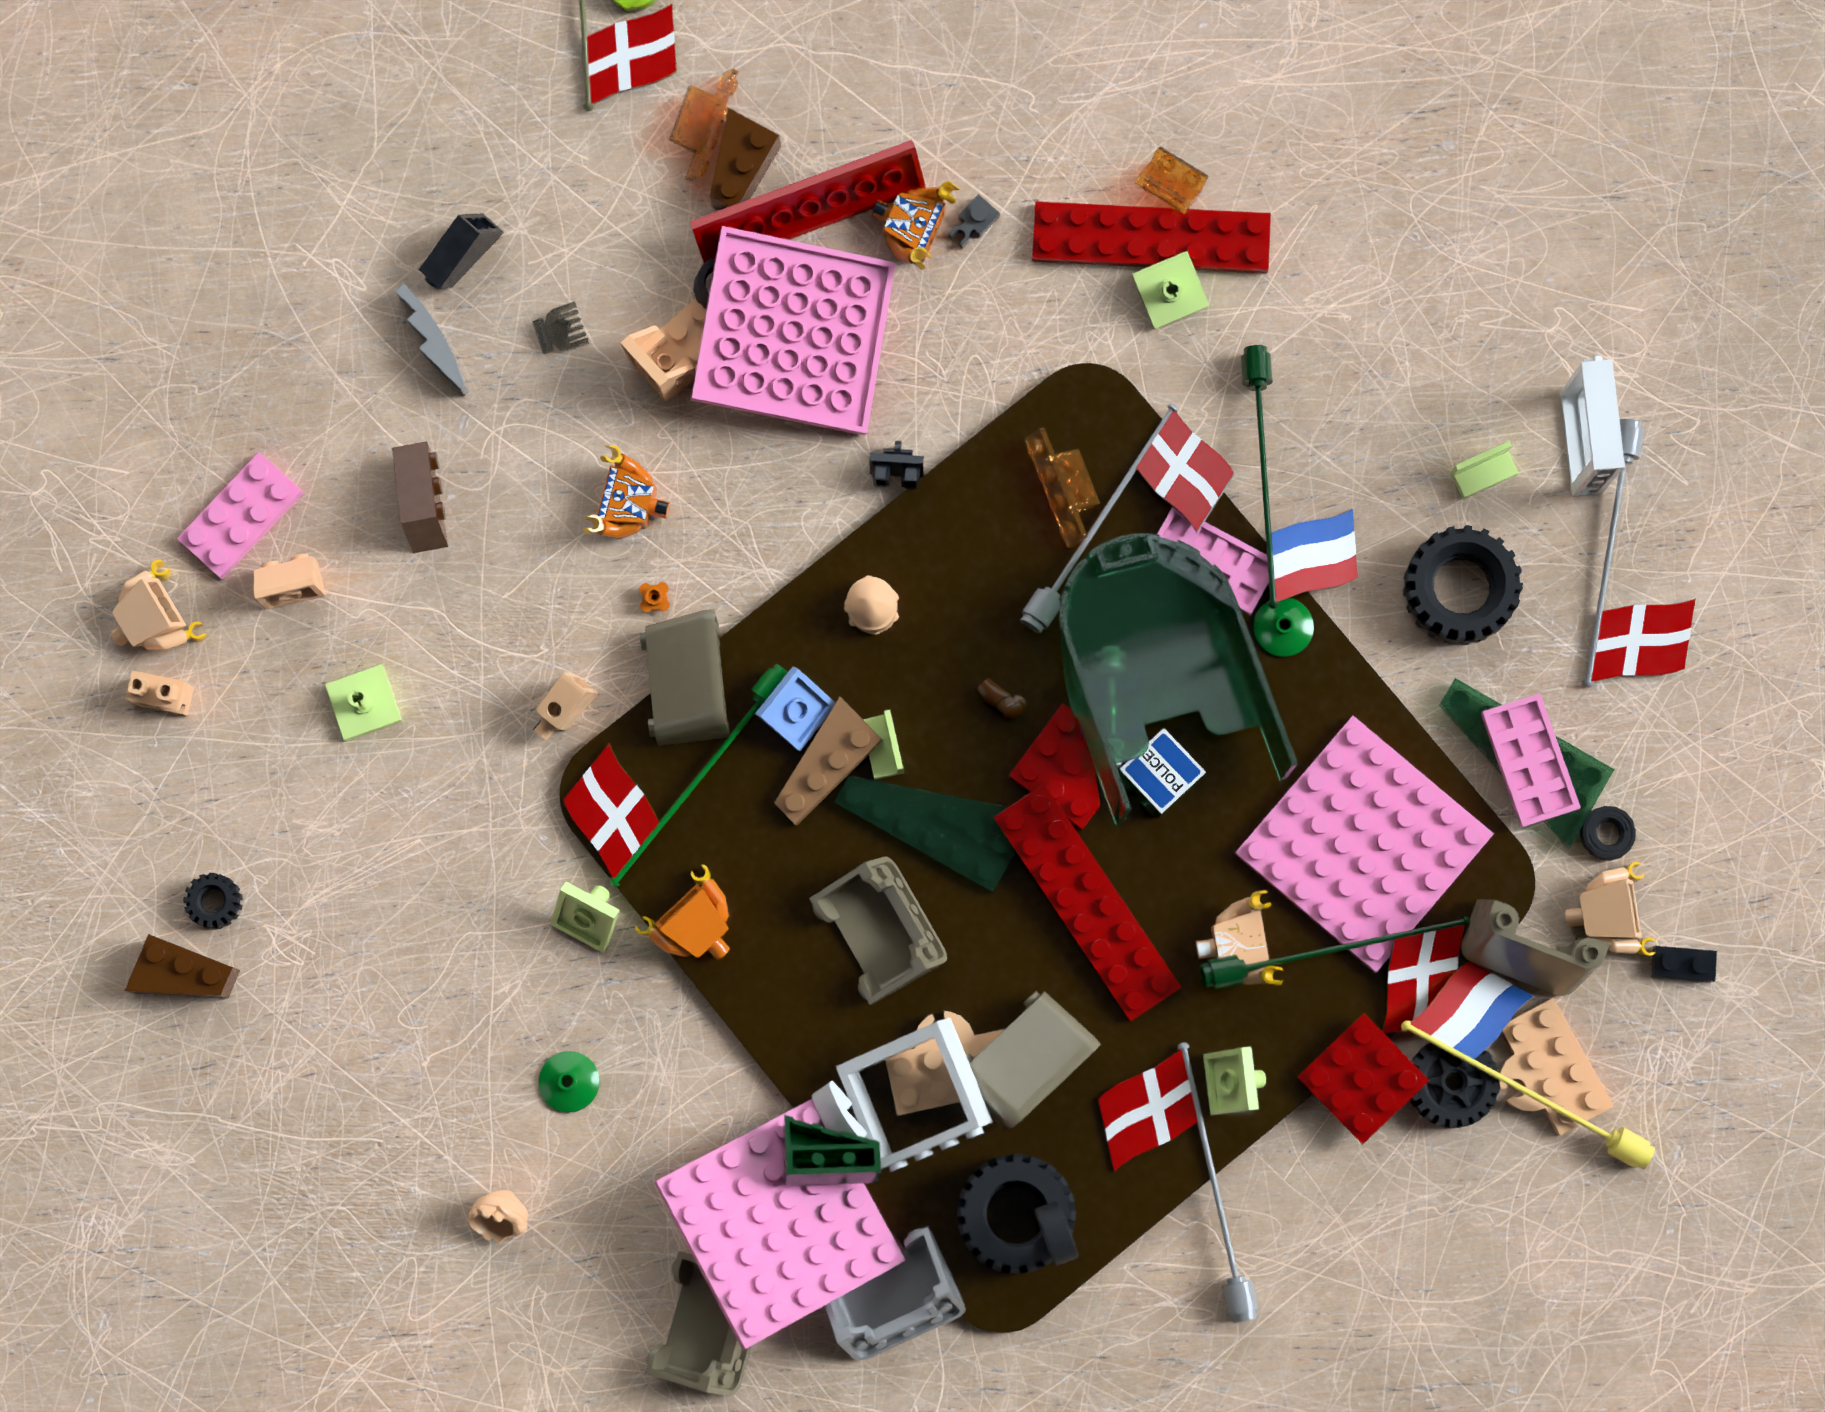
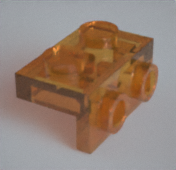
M1158 147L1149 164L1138 175L1135 184L1142 187L1147 193L1155 195L1168 203L1171 208L1185 214L1198 199L1208 180V175L1163 147Z

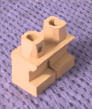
M132 671L125 700H129L130 704L135 706L159 709L164 712L187 716L194 687L185 681Z

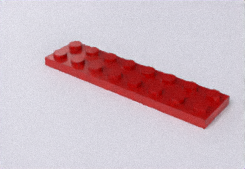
M909 140L689 221L702 261L705 263L710 258L716 257L722 226L790 240L874 209L878 200L890 203L896 200L899 193L906 194L910 190L926 188L916 147L913 141Z
M1035 201L1032 261L1150 267L1188 251L1195 270L1268 273L1271 213Z
M1042 784L994 817L1130 1021L1181 988L1045 784Z

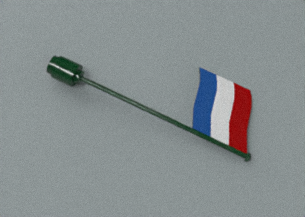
M1251 345L1243 349L1244 354L1241 356L1243 385L1249 387V390L1255 391L1270 589V602L1267 604L1270 608L1275 609L1279 606L1280 601L1301 593L1336 588L1358 577L1353 508L1346 513L1332 518L1300 522L1271 532L1261 391L1267 389V386L1273 382L1271 354L1267 352V347L1264 345Z

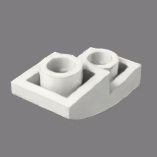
M833 1081L812 1095L815 1108L826 1129L840 1133L844 1131L861 1137L866 1136L867 1132L847 1111L853 1103Z

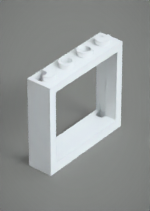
M1595 356L1593 359H1584V362L1580 363L1560 392L1572 496L1602 494L1625 468L1612 359L1603 360L1601 356Z
M951 1018L932 1023L836 1066L847 1096L853 1103L851 1106L857 1121L867 1132L865 1138L880 1142L881 1169L889 1167L892 1172L908 1165L906 1159L914 1156L915 1160L918 1161L933 1155L931 1148L940 1145L941 1150L952 1147L959 1143L957 1137L965 1134L967 1139L980 1135L984 1133L982 1127L993 1122ZM935 1038L968 1122L892 1154L860 1071Z

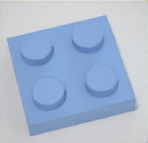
M793 666L755 714L794 749L801 751L826 720L836 703L806 675Z

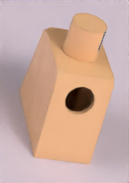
M562 673L537 707L536 712L542 718L533 730L545 740H548L556 729L568 730L599 693L578 675ZM559 706H561V714H560V715L558 714V707H559Z

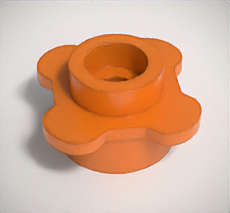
M660 582L658 585L644 583L640 586L639 592L642 594L640 608L642 611L648 613L651 610H661L664 612L669 609L670 603L667 600L669 587L665 582ZM653 595H657L656 600L652 599Z

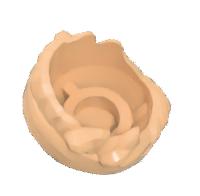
M865 576L855 582L847 594L844 610L848 613L849 624L873 635H878L888 630L893 625V622H896L899 618L897 613V600L899 596L886 581L877 577Z
M510 1190L494 1191L478 1198L466 1219L468 1225L483 1236L485 1240L493 1238L498 1244L505 1239L523 1234L528 1227V1211Z

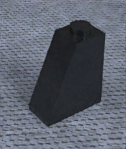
M483 213L459 214L421 265L419 271L426 276L425 281L436 289L452 288L502 236L504 231Z

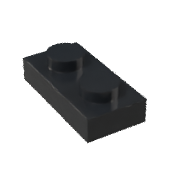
M1653 946L1655 954L1652 958L1651 977L1715 982L1717 951Z

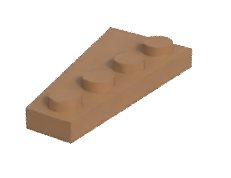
M839 697L774 803L795 825H798L883 739Z

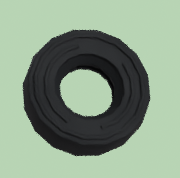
M1603 806L1594 809L1585 817L1581 824L1580 837L1584 848L1590 855L1600 860L1611 861L1623 857L1631 850L1635 842L1636 828L1632 818L1625 811L1618 807ZM1612 822L1618 827L1620 834L1616 843L1607 845L1598 839L1597 828L1601 823Z

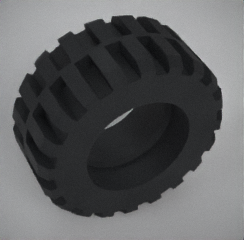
M1023 1154L1002 1155L985 1162L966 1181L959 1196L957 1206L958 1227L969 1251L983 1264L994 1270L1010 1274L1030 1273L1053 1262L1042 1232L1040 1231L1030 1241L1020 1244L1008 1243L999 1239L992 1232L987 1221V1206L991 1197L996 1191L1007 1185L1021 1184L1030 1187L1041 1197L1044 1205L1055 1201L1059 1202L1071 1235L1073 1234L1076 1221L1074 1198L1063 1176L1050 1164L1039 1158Z

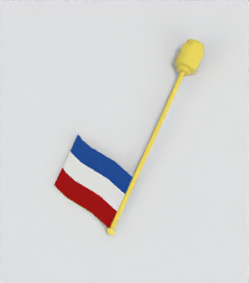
M1470 961L1449 978L1430 1006L1412 1022L1407 1020L1402 1023V1030L1404 1032L1408 1030L1606 1138L1605 1145L1608 1147V1154L1633 1168L1639 1167L1644 1169L1651 1161L1655 1148L1649 1145L1650 1142L1624 1127L1618 1130L1614 1129L1609 1134L1474 1060L1498 1038L1515 1012L1525 1002L1534 997L1519 987Z

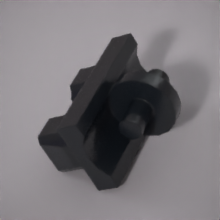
M895 441V449L883 448V453H870V475L873 477L875 487H887L890 484V476H901V487L916 489L920 478L924 476V456L913 455V450L902 449V441Z

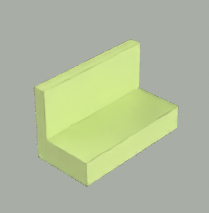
M1510 441L1454 466L1450 474L1463 499L1518 475L1519 472L1508 452L1512 447Z
M890 710L884 711L885 715L863 719L883 739L869 754L874 780L904 773Z

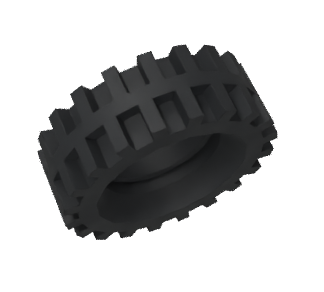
M1465 525L1462 529H1455L1454 526L1448 527L1444 532H1436L1431 535L1426 542L1419 546L1409 561L1403 578L1405 579L1403 596H1406L1408 602L1406 608L1408 613L1412 612L1417 619L1415 624L1418 627L1423 626L1429 631L1428 635L1432 638L1438 636L1445 639L1444 643L1448 644L1461 642L1462 645H1469L1472 641L1478 640L1481 642L1493 633H1497L1512 617L1513 612L1518 607L1520 602L1519 595L1523 590V583H1520L1519 576L1522 573L1521 566H1516L1513 559L1516 555L1513 550L1508 551L1502 545L1504 540L1500 537L1496 540L1489 536V530L1483 528L1480 532L1472 530V526ZM1454 560H1468L1477 564L1485 572L1489 582V595L1485 603L1478 610L1470 613H1455L1446 609L1438 601L1434 591V578L1438 570L1445 563Z

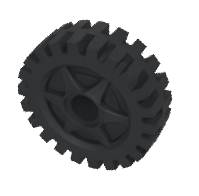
M1430 1042L1423 1046L1412 1058L1411 1062L1430 1081L1411 1098V1103L1418 1113L1429 1122L1446 1128L1466 1127L1485 1117L1495 1105L1500 1090V1080ZM1484 1050L1474 1059L1497 1072L1496 1062L1492 1060V1056L1488 1051ZM1450 1073L1457 1075L1460 1079V1087L1456 1091H1452L1446 1086L1445 1080Z

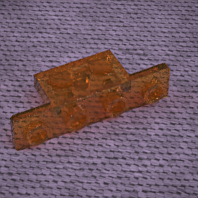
M734 68L722 74L715 96L693 85L687 88L669 141L694 152L685 177L689 181L703 177L709 167L707 158L710 150L717 144L719 124L727 116L728 107L726 105L729 96L731 97L738 86V80H736L738 70Z
M1040 428L1025 439L1027 450L1033 459L1038 472V478L1048 497L1049 506L1056 517L1061 536L1064 538L1068 548L1073 547L1087 537L1078 511L1094 508L1100 504V501L1079 449L1055 454L1045 428Z

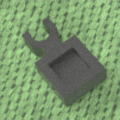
M978 194L959 214V219L963 223L955 226L948 233V237L952 239L957 233L964 234L965 238L959 243V246L963 249L969 243L970 235L973 232L981 237L1000 217V213Z

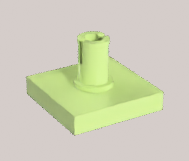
M1188 251L1132 274L1154 329L1210 306Z
M382 664L325 684L345 742L403 722Z
M565 882L560 889L550 925L604 953L609 945L620 910L606 903L610 894L604 887L596 885L589 894Z
M1251 1047L1203 1054L1211 1116L1259 1109L1256 1088L1265 1086L1266 1076L1262 1070H1254Z

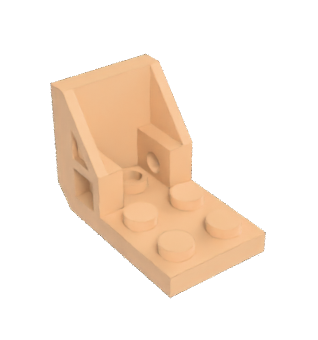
M696 299L660 330L654 325L629 335L621 342L626 359L665 401L675 397L695 377L706 309Z

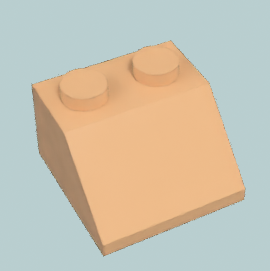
M308 554L292 556L291 561L279 563V561L266 562L261 565L262 568L254 570V597L267 610L326 596L319 563L313 556Z

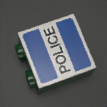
M1165 728L1123 765L1118 772L1121 776L1119 779L1120 784L1129 793L1135 791L1142 798L1139 803L1151 816L1156 813L1159 817L1197 784L1206 773Z

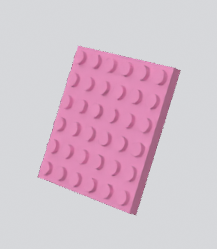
M722 226L690 400L865 436L868 430L895 262Z
M1352 716L1235 854L1342 945L1413 930L1494 833L1356 717ZM1393 940L1348 949V951L1376 973L1390 957Z
M813 1099L784 1113L794 1117L795 1120L809 1124L823 1125V1128H826L818 1115ZM784 1114L654 1182L743 1350L906 1261L864 1183L785 1186Z

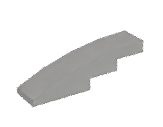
M403 283L395 292L400 300L414 312L407 320L411 327L426 341L419 349L465 396L469 391L460 366L446 338L424 305Z

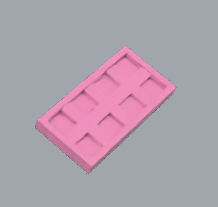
M258 452L177 539L223 580L304 492Z
M1174 507L1170 510L1144 558L1251 616L1269 583L1266 554L1206 522L1203 523L1196 534L1188 520Z
M1540 693L1481 713L1521 828L1581 808Z

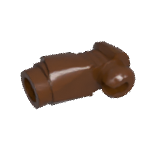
M990 678L982 682L976 690L980 694L982 701L992 708L999 710L1004 715V719L1017 718L1022 714L1023 709L1026 708L1024 697L1015 695L1012 698L1010 693L994 683Z

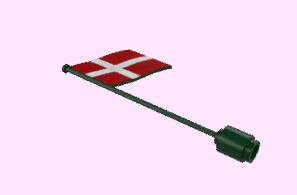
M1462 916L1460 920L1248 965L1245 964L1243 959L1239 960L1236 954L1207 960L1206 964L1200 965V978L1204 989L1211 988L1215 991L1243 985L1244 978L1247 977V971L1393 940L1387 968L1386 1011L1381 1031L1384 1034L1401 1031L1402 1023L1407 1020L1412 1022L1430 1006L1449 978L1458 970V955L1464 928L1469 926L1470 920L1467 916Z

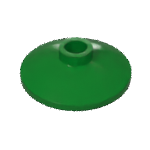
M1292 598L1280 601L1279 606L1275 609L1270 608L1267 604L1268 602L1263 604L1256 613L1253 623L1254 636L1260 647L1269 654L1278 657H1290L1304 650L1311 641L1314 631L1313 619L1309 610L1302 603ZM1282 620L1288 621L1290 628L1282 630L1279 627V622Z
M574 1051L561 1052L549 1058L543 1065L538 1080L539 1091L544 1101L553 1109L566 1113L580 1111L591 1104L598 1093L600 1084L599 1073L594 1063L585 1055ZM568 1075L571 1076L573 1084L570 1087H564L562 1084L563 1078Z

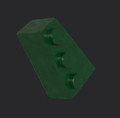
M784 1114L785 1186L879 1183L881 1176L879 1141L844 1131L840 1133L823 1128V1125L809 1124L795 1120L794 1117Z

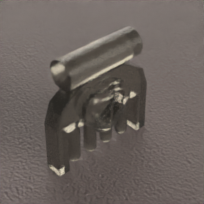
M575 301L552 309L547 313L545 322L543 318L532 322L543 353L553 351V346L560 351H569L590 344L587 337L570 343L586 336V332L569 336L570 333L584 328L582 324L571 327L572 324L581 321L580 317L568 321L565 320V318L577 315L579 313L577 309L560 315V313L577 308Z

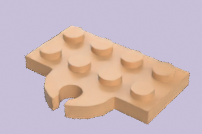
M1554 998L1541 1003L1508 1022L1501 1034L1512 1055L1503 1062L1498 1073L1511 1080L1520 1081L1525 1088L1586 1121L1614 1107ZM1502 1081L1499 1082L1500 1090L1507 1088V1084ZM1523 1093L1520 1097L1511 1096L1505 1100L1509 1106L1519 1111L1535 1112L1543 1109L1558 1136L1580 1125Z
M944 1011V1018H951L966 1056L970 1053L972 1057H975L1005 1030L974 1035L970 1024L962 1016ZM933 1014L927 1016L919 1024L917 1030L934 1023ZM935 1038L886 1060L897 1116L961 1102Z

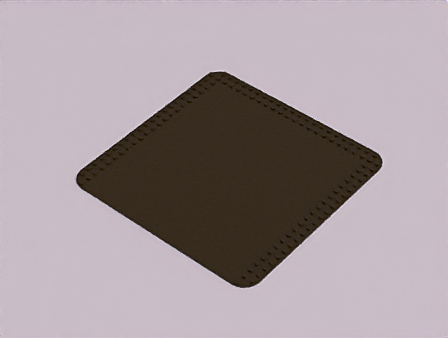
M1094 363L1069 365L1048 376L920 478L916 489H906L719 638L724 697L730 734L755 705L756 701L752 699L755 693L751 689L769 667L772 669L777 663L789 672L794 666L835 703L841 697L862 719L885 715L884 711L890 710L904 773L874 780L868 755L798 825H795L774 802L821 726L803 749L798 751L760 717L754 714L618 882L620 885L617 887L641 918L646 916L656 923L696 885L691 876V871L695 877L702 878L705 875V871L701 865L707 866L710 872V879L717 883L726 896L729 917L725 923L729 929L720 938L730 949L719 960H716L708 951H705L698 958L692 954L687 957L670 955L793 1109L811 1100L812 1095L831 1081L847 1096L836 1066L917 1031L919 1024L931 1014H933L935 1019L934 1023L944 1020V1011L962 1016L970 1024L974 1035L1006 1029L1023 1013L1026 1008L1023 1002L1035 991L1039 994L1045 991L1098 1040L1101 1045L1013 1128L1003 1130L992 1118V1123L982 1127L984 1133L967 1139L965 1134L957 1137L959 1143L952 1147L941 1150L940 1145L931 1148L933 1155L918 1161L915 1160L914 1156L906 1159L908 1165L892 1172L889 1167L881 1169L879 1183H864L886 1225L904 1248V1241L911 1231L926 1227L932 1231L966 1309L965 1313L960 1317L979 1329L995 1333L1019 1331L1038 1322L1210 1180L1198 1123H1195L1171 1141L1134 1156L1114 1172L1098 1101L1105 1092L1118 1083L1155 1068L1177 1053L1180 1043H1187L1190 1046L1187 1048L1214 1170L1215 1174H1217L1313 1095L1298 1076L1363 1013L1381 1030L1386 1011L1387 968L1390 957L1374 973L1350 951L1344 950L1273 965L1283 969L1281 971L1276 970L1273 973L1274 980L1283 981L1281 985L1268 983L1243 984L1213 991L1211 988L1204 989L1199 967L1206 964L1207 960L1216 959V957L1198 959L1196 941L1213 939L1211 927L1216 924L1218 915L1232 903L1250 897L1252 893L1266 890L1267 893L1261 894V904L1271 902L1269 908L1260 909L1269 960L1341 945L1241 860L1235 852L1352 716L1356 717L1494 833L1414 929L1460 920L1462 916H1467L1470 919L1477 899L1497 900L1510 905L1518 913L1520 924L1531 907L1535 893V872L1531 859L1523 845L1309 592L1301 593L1291 598L1302 603L1312 616L1314 631L1311 641L1304 650L1296 655L1278 657L1269 654L1260 647L1253 631L1256 613L1263 604L1270 600L1269 583L1251 616L1144 559L1173 506L1151 488L1138 470L1135 471L1058 589L1057 593L1061 596L1059 600L1062 606L1048 628L1043 629L1041 633H1036L1021 623L1022 611L1037 588L1044 590L1045 587H1049L1052 589L1162 421L1158 413L1125 376L1112 368ZM1223 492L1205 522L1267 555L1266 541ZM865 576L877 577L886 581L899 596L897 600L898 620L893 622V625L888 630L878 635L869 634L858 629L856 626H851L848 613L844 610L847 594L851 586ZM1282 620L1279 622V627L1282 630H1288L1290 624L1288 621ZM1105 646H1117L1120 651L1126 653V656L1120 659V664L1125 665L1126 669L1118 674L1117 677L1141 678L1143 737L1141 739H1120L1128 745L1127 748L1122 750V755L1126 756L1129 761L1165 728L1206 772L1204 777L1161 817L1156 813L1151 816L1139 803L1142 798L1135 791L1129 793L1120 784L1119 779L1121 776L1118 772L1121 767L1106 768L1104 763L1097 761V758L1103 756V750L1097 748V745L1106 740V738H1090L1100 807L1082 831L1075 825L1073 827L1181 986L1180 989L1132 1021L1126 1016L994 819L996 815L1029 794L1027 790L1011 780L1009 775L1060 706L1064 704L1080 716L1081 676L1104 677L1103 674L1096 670V666L1102 664V659L1097 658L1095 654L1100 652L1101 648ZM990 678L994 683L1010 693L1012 698L1015 695L1024 697L1026 708L1023 709L1022 714L1017 718L1004 719V715L999 710L992 708L982 701L980 694L976 691L979 685ZM651 693L583 746L571 758L561 779L559 797L564 819L575 836L609 878L612 876L601 855L573 821L564 802V798L607 745L611 744L613 753L621 767L645 794L660 822L727 739L721 738L658 746L656 737H650L648 719H653ZM885 856L892 859L902 873L944 946L947 961L870 1005L858 990L859 977L864 972L835 921L828 923L820 920L815 915L813 904L809 898L863 863ZM643 919V921H644V922L647 924V926L649 927L648 921L645 920V919ZM1461 949L1458 955V969L1470 962L1464 958ZM1251 1047L1254 1070H1262L1266 1076L1265 1086L1256 1088L1259 1109L1211 1116L1203 1054ZM886 1060L860 1071L892 1154L968 1122L961 1102L897 1116ZM850 1106L847 1111L857 1121L853 1108ZM1011 1154L1033 1156L1054 1167L1067 1182L1074 1198L1076 1221L1072 1238L1078 1252V1258L1057 1266L1051 1262L1037 1271L1021 1274L1000 1272L980 1262L965 1245L957 1220L959 1196L971 1174L985 1162L1002 1155ZM1011 1184L1000 1188L991 1197L987 1206V1221L992 1232L999 1239L1013 1244H1020L1033 1239L1041 1231L1035 1214L1036 1208L1044 1206L1041 1197L1030 1187L1021 1184Z

